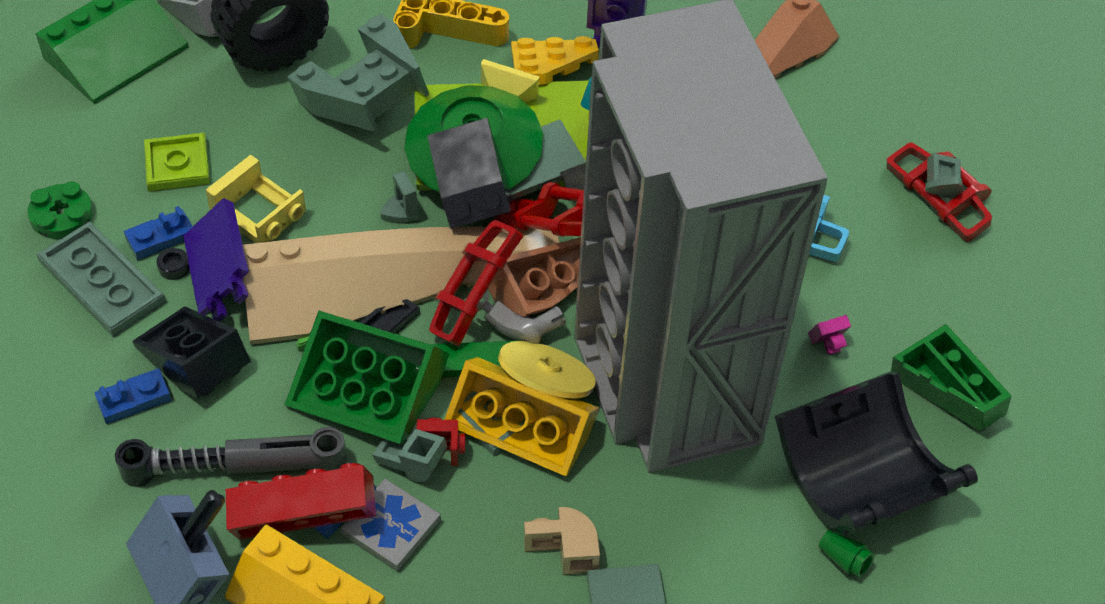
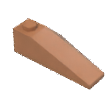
M786 0L756 37L755 42L774 78L781 76L782 71L792 66L798 68L803 65L805 60L813 56L815 58L823 56L838 41L839 35L820 2L816 0Z
M581 237L511 255L504 268L497 271L488 287L494 301L501 302L507 308L523 317L553 308L578 288Z

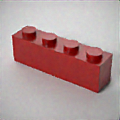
M346 463L341 465L340 469L330 471L312 469L307 471L306 475L295 477L278 475L273 477L272 481L261 483L244 481L239 483L238 487L225 489L226 530L239 540L254 538L266 524L276 531L284 533L376 517L374 478L364 465L358 463Z

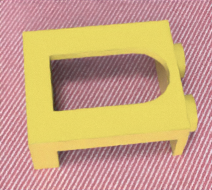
M249 155L206 189L210 210L223 198L234 204L250 190L255 191L277 207L257 224L235 209L239 231L255 243L270 242L276 239L291 223L298 221L306 212L303 191L299 189L295 194L291 195L261 173L260 162L252 155Z

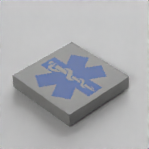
M384 479L374 490L376 517L347 521L341 527V534L398 571L441 521V514L387 479Z

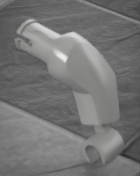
M487 290L482 297L484 301L479 302L477 306L479 311L484 310L486 312L483 316L484 319L503 335L515 341L540 343L542 335L566 325L565 318L559 317L563 314L557 306L533 319L527 316L523 317L499 301L492 305L488 302L489 294Z

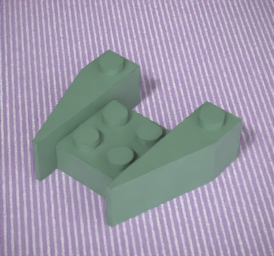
M382 14L371 18L366 24L358 28L368 54L349 69L342 71L337 77H332L312 61L300 66L295 72L287 76L298 102L312 114L376 132L378 127L374 119L416 90L424 96L429 95L420 68L397 24Z

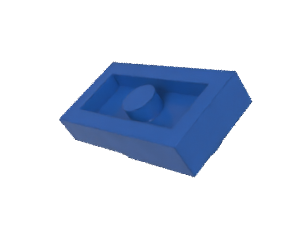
M177 206L173 213L164 215L163 212L159 213L158 219H152L123 232L136 259L140 260L184 242L183 235L193 226L183 209Z
M159 368L129 378L124 382L119 380L117 384L104 388V386L99 387V390L94 392L106 424L172 401Z

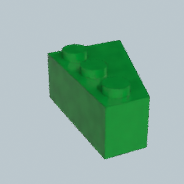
M947 324L895 355L892 359L891 371L899 373L902 384L978 431H982L1007 415L1012 395Z

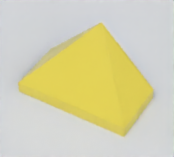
M485 59L482 60L481 83L483 86L495 87L517 95L525 103L537 98L539 76Z

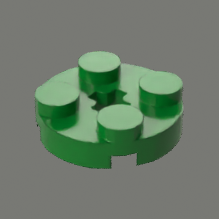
M70 181L65 184H56L44 189H37L30 195L31 202L28 205L27 214L31 226L38 234H40L39 231L47 234L48 238L62 239L83 226L88 218L91 221L93 217L90 197L81 189L77 182ZM65 208L63 214H57L56 210Z

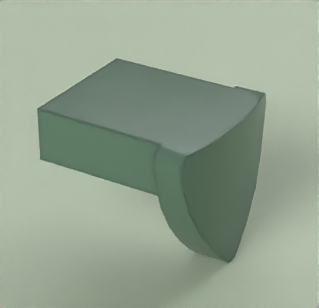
M936 153L930 155L927 158V183L925 190L931 194L947 198H955L962 193L961 159Z
M405 171L393 174L395 195L383 206L380 212L381 219L396 223L418 220L415 188Z

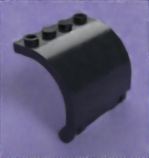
M895 371L887 372L775 415L784 455L801 493L817 516L829 527L843 535L855 534L864 530V527L868 525L879 524L888 518L934 499L952 494L958 488L969 487L978 482L977 473L972 465L965 464L954 470L941 463L923 443L909 415L900 375Z

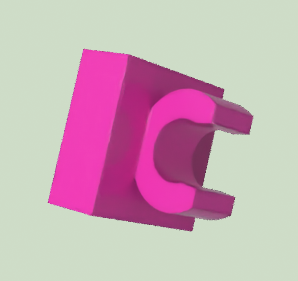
M847 315L817 323L808 332L812 345L824 341L825 349L828 355L840 352L841 348L847 346L843 334L851 327Z

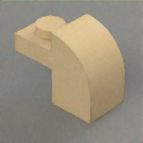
M559 507L558 520L537 518L533 521L524 522L525 552L560 549L563 575L587 573V570L599 569L600 551L597 531L592 521L582 512L573 508Z

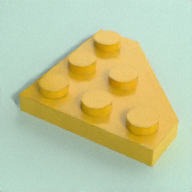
M579 36L574 40L550 37L544 41H534L532 38H520L517 41H511L513 68L539 76V85L552 82L553 75L557 73L565 76L580 69V63L586 60L587 63L592 64L593 61L598 60L599 56L596 39L586 36Z

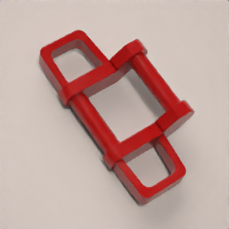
M910 142L889 156L886 160L887 169L898 177L908 189H914L938 212V217L947 223L965 242L971 241L991 226L992 215L982 202L990 196L992 190L986 184H980L962 166L961 179L967 189L946 203L938 195L931 194L925 190L926 184L923 181L927 179V158L931 155L930 153ZM950 151L936 153L956 158ZM907 155H914L922 160L923 163L909 173L896 164ZM972 205L983 220L972 228L967 229L955 217Z
M549 182L543 185L537 201L517 198L512 200L515 207L512 211L496 215L494 218L499 222L520 230L533 228L551 231L556 236H581L584 190L560 187L557 183ZM559 199L576 201L575 207L556 216L554 219L549 218Z
M494 220L473 244L470 242L466 244L462 251L464 255L445 288L440 290L434 298L439 304L429 327V331L454 346L461 344L473 318L479 311L477 306L497 271L504 268L508 258L523 238L521 232L512 226ZM505 232L508 234L496 254L486 250L499 233ZM481 261L486 263L466 300L464 301L456 297L455 294L474 262ZM453 308L461 312L452 332L446 334L443 332V327L450 309Z

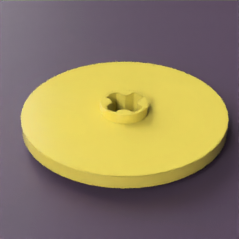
M527 341L509 342L501 348L498 356L501 367L512 378L527 387L552 396L571 399L583 398L593 392L596 384L594 374L585 364L559 349L544 344L529 343Z

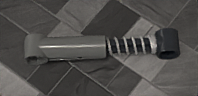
M324 427L315 431L313 435L226 440L225 447H219L216 444L215 448H207L204 445L203 449H194L191 446V449L182 450L179 447L178 450L171 451L168 447L166 451H162V449L148 446L146 442L140 439H131L118 446L115 452V461L122 480L129 486L139 487L149 483L157 474L164 475L166 471H171L174 474H177L179 470L189 473L192 469H196L199 473L203 469H209L213 472L215 468H221L223 471H227V474L303 469H324L330 471L340 469L341 465L346 464L347 455L343 434L333 427ZM328 449H333V451L331 452H323Z

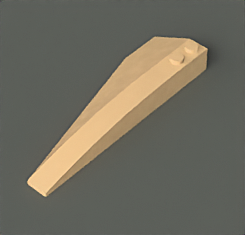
M450 227L375 230L245 244L243 249L249 273L243 277V283L248 291V297L245 301L250 344L308 337L318 310L355 321L356 319L366 317L377 308L384 307L381 311V314L386 313L387 309L396 306L404 307L405 305L402 300L405 299L414 304L434 299L437 293L445 288L464 255L462 251L466 244L469 242L473 244L487 227H455L451 229ZM533 228L527 230L517 229L523 234V238L511 255L560 243L559 238L553 235L551 231ZM505 232L499 233L486 250L496 254L508 234ZM475 261L461 285L465 284L467 288L474 286L486 263Z

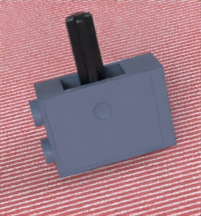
M215 490L208 491L197 508L194 507L189 495L158 496L127 541L126 545L154 604H209L229 576L207 532V528L225 503L224 496L218 494Z

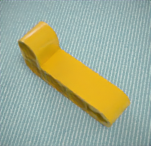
M401 0L393 19L409 49L419 44L424 32L491 46H501L509 40V14L506 10L462 0Z

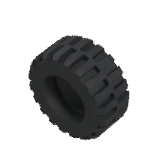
M212 0V10L210 13L213 28L229 56L235 62H238L239 65L256 71H264L266 68L269 71H275L281 66L287 68L293 65L292 62L298 59L301 61L307 57L306 53L309 50L313 51L318 46V39L323 38L326 32L325 26H328L329 6L326 0ZM286 5L273 19L254 24L268 10Z

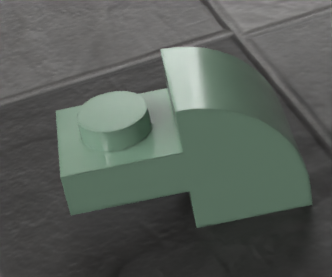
M415 429L411 435H408L403 445L383 439L373 453V457L378 464L404 471L410 481L424 482L430 478L447 451V443L445 437Z

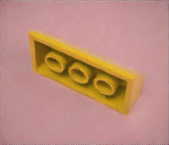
M476 357L465 361L444 420H458L459 431L561 475L568 476L588 440L599 407L577 398L556 397L527 387L512 378L501 366ZM472 391L478 392L474 397L463 403L469 393ZM493 399L494 402H491V403L488 405L487 411H486V410L484 409L485 403H486L488 400ZM459 409H463L486 433L475 429L458 412ZM491 417H502V420H498V421H497V420H492V419H490V418H491ZM525 419V423L523 425H518L521 421ZM509 430L515 432L505 440L498 439Z
M267 524L243 551L225 594V599L232 604H385L384 595Z

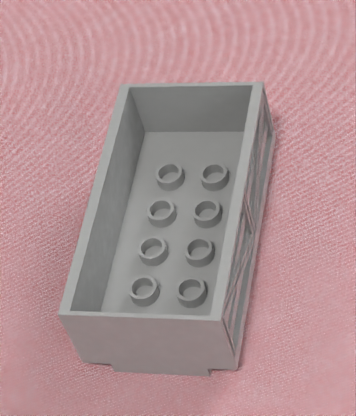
M721 0L601 24L599 60L593 61L574 339L584 364L595 376L596 384L594 391L615 444L636 440L648 473L763 444L828 180L824 169L733 0Z

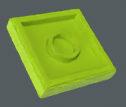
M205 132L144 139L148 192L210 184Z

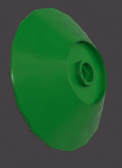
M466 85L441 92L419 108L407 126L404 151L411 171L428 188L440 193L427 135L488 118L510 191L530 176L541 158L544 133L536 113L517 95L490 86Z

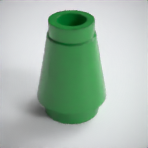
M830 530L823 535L819 542V549L824 551L849 576L862 577L873 562L874 553L869 550L868 545Z

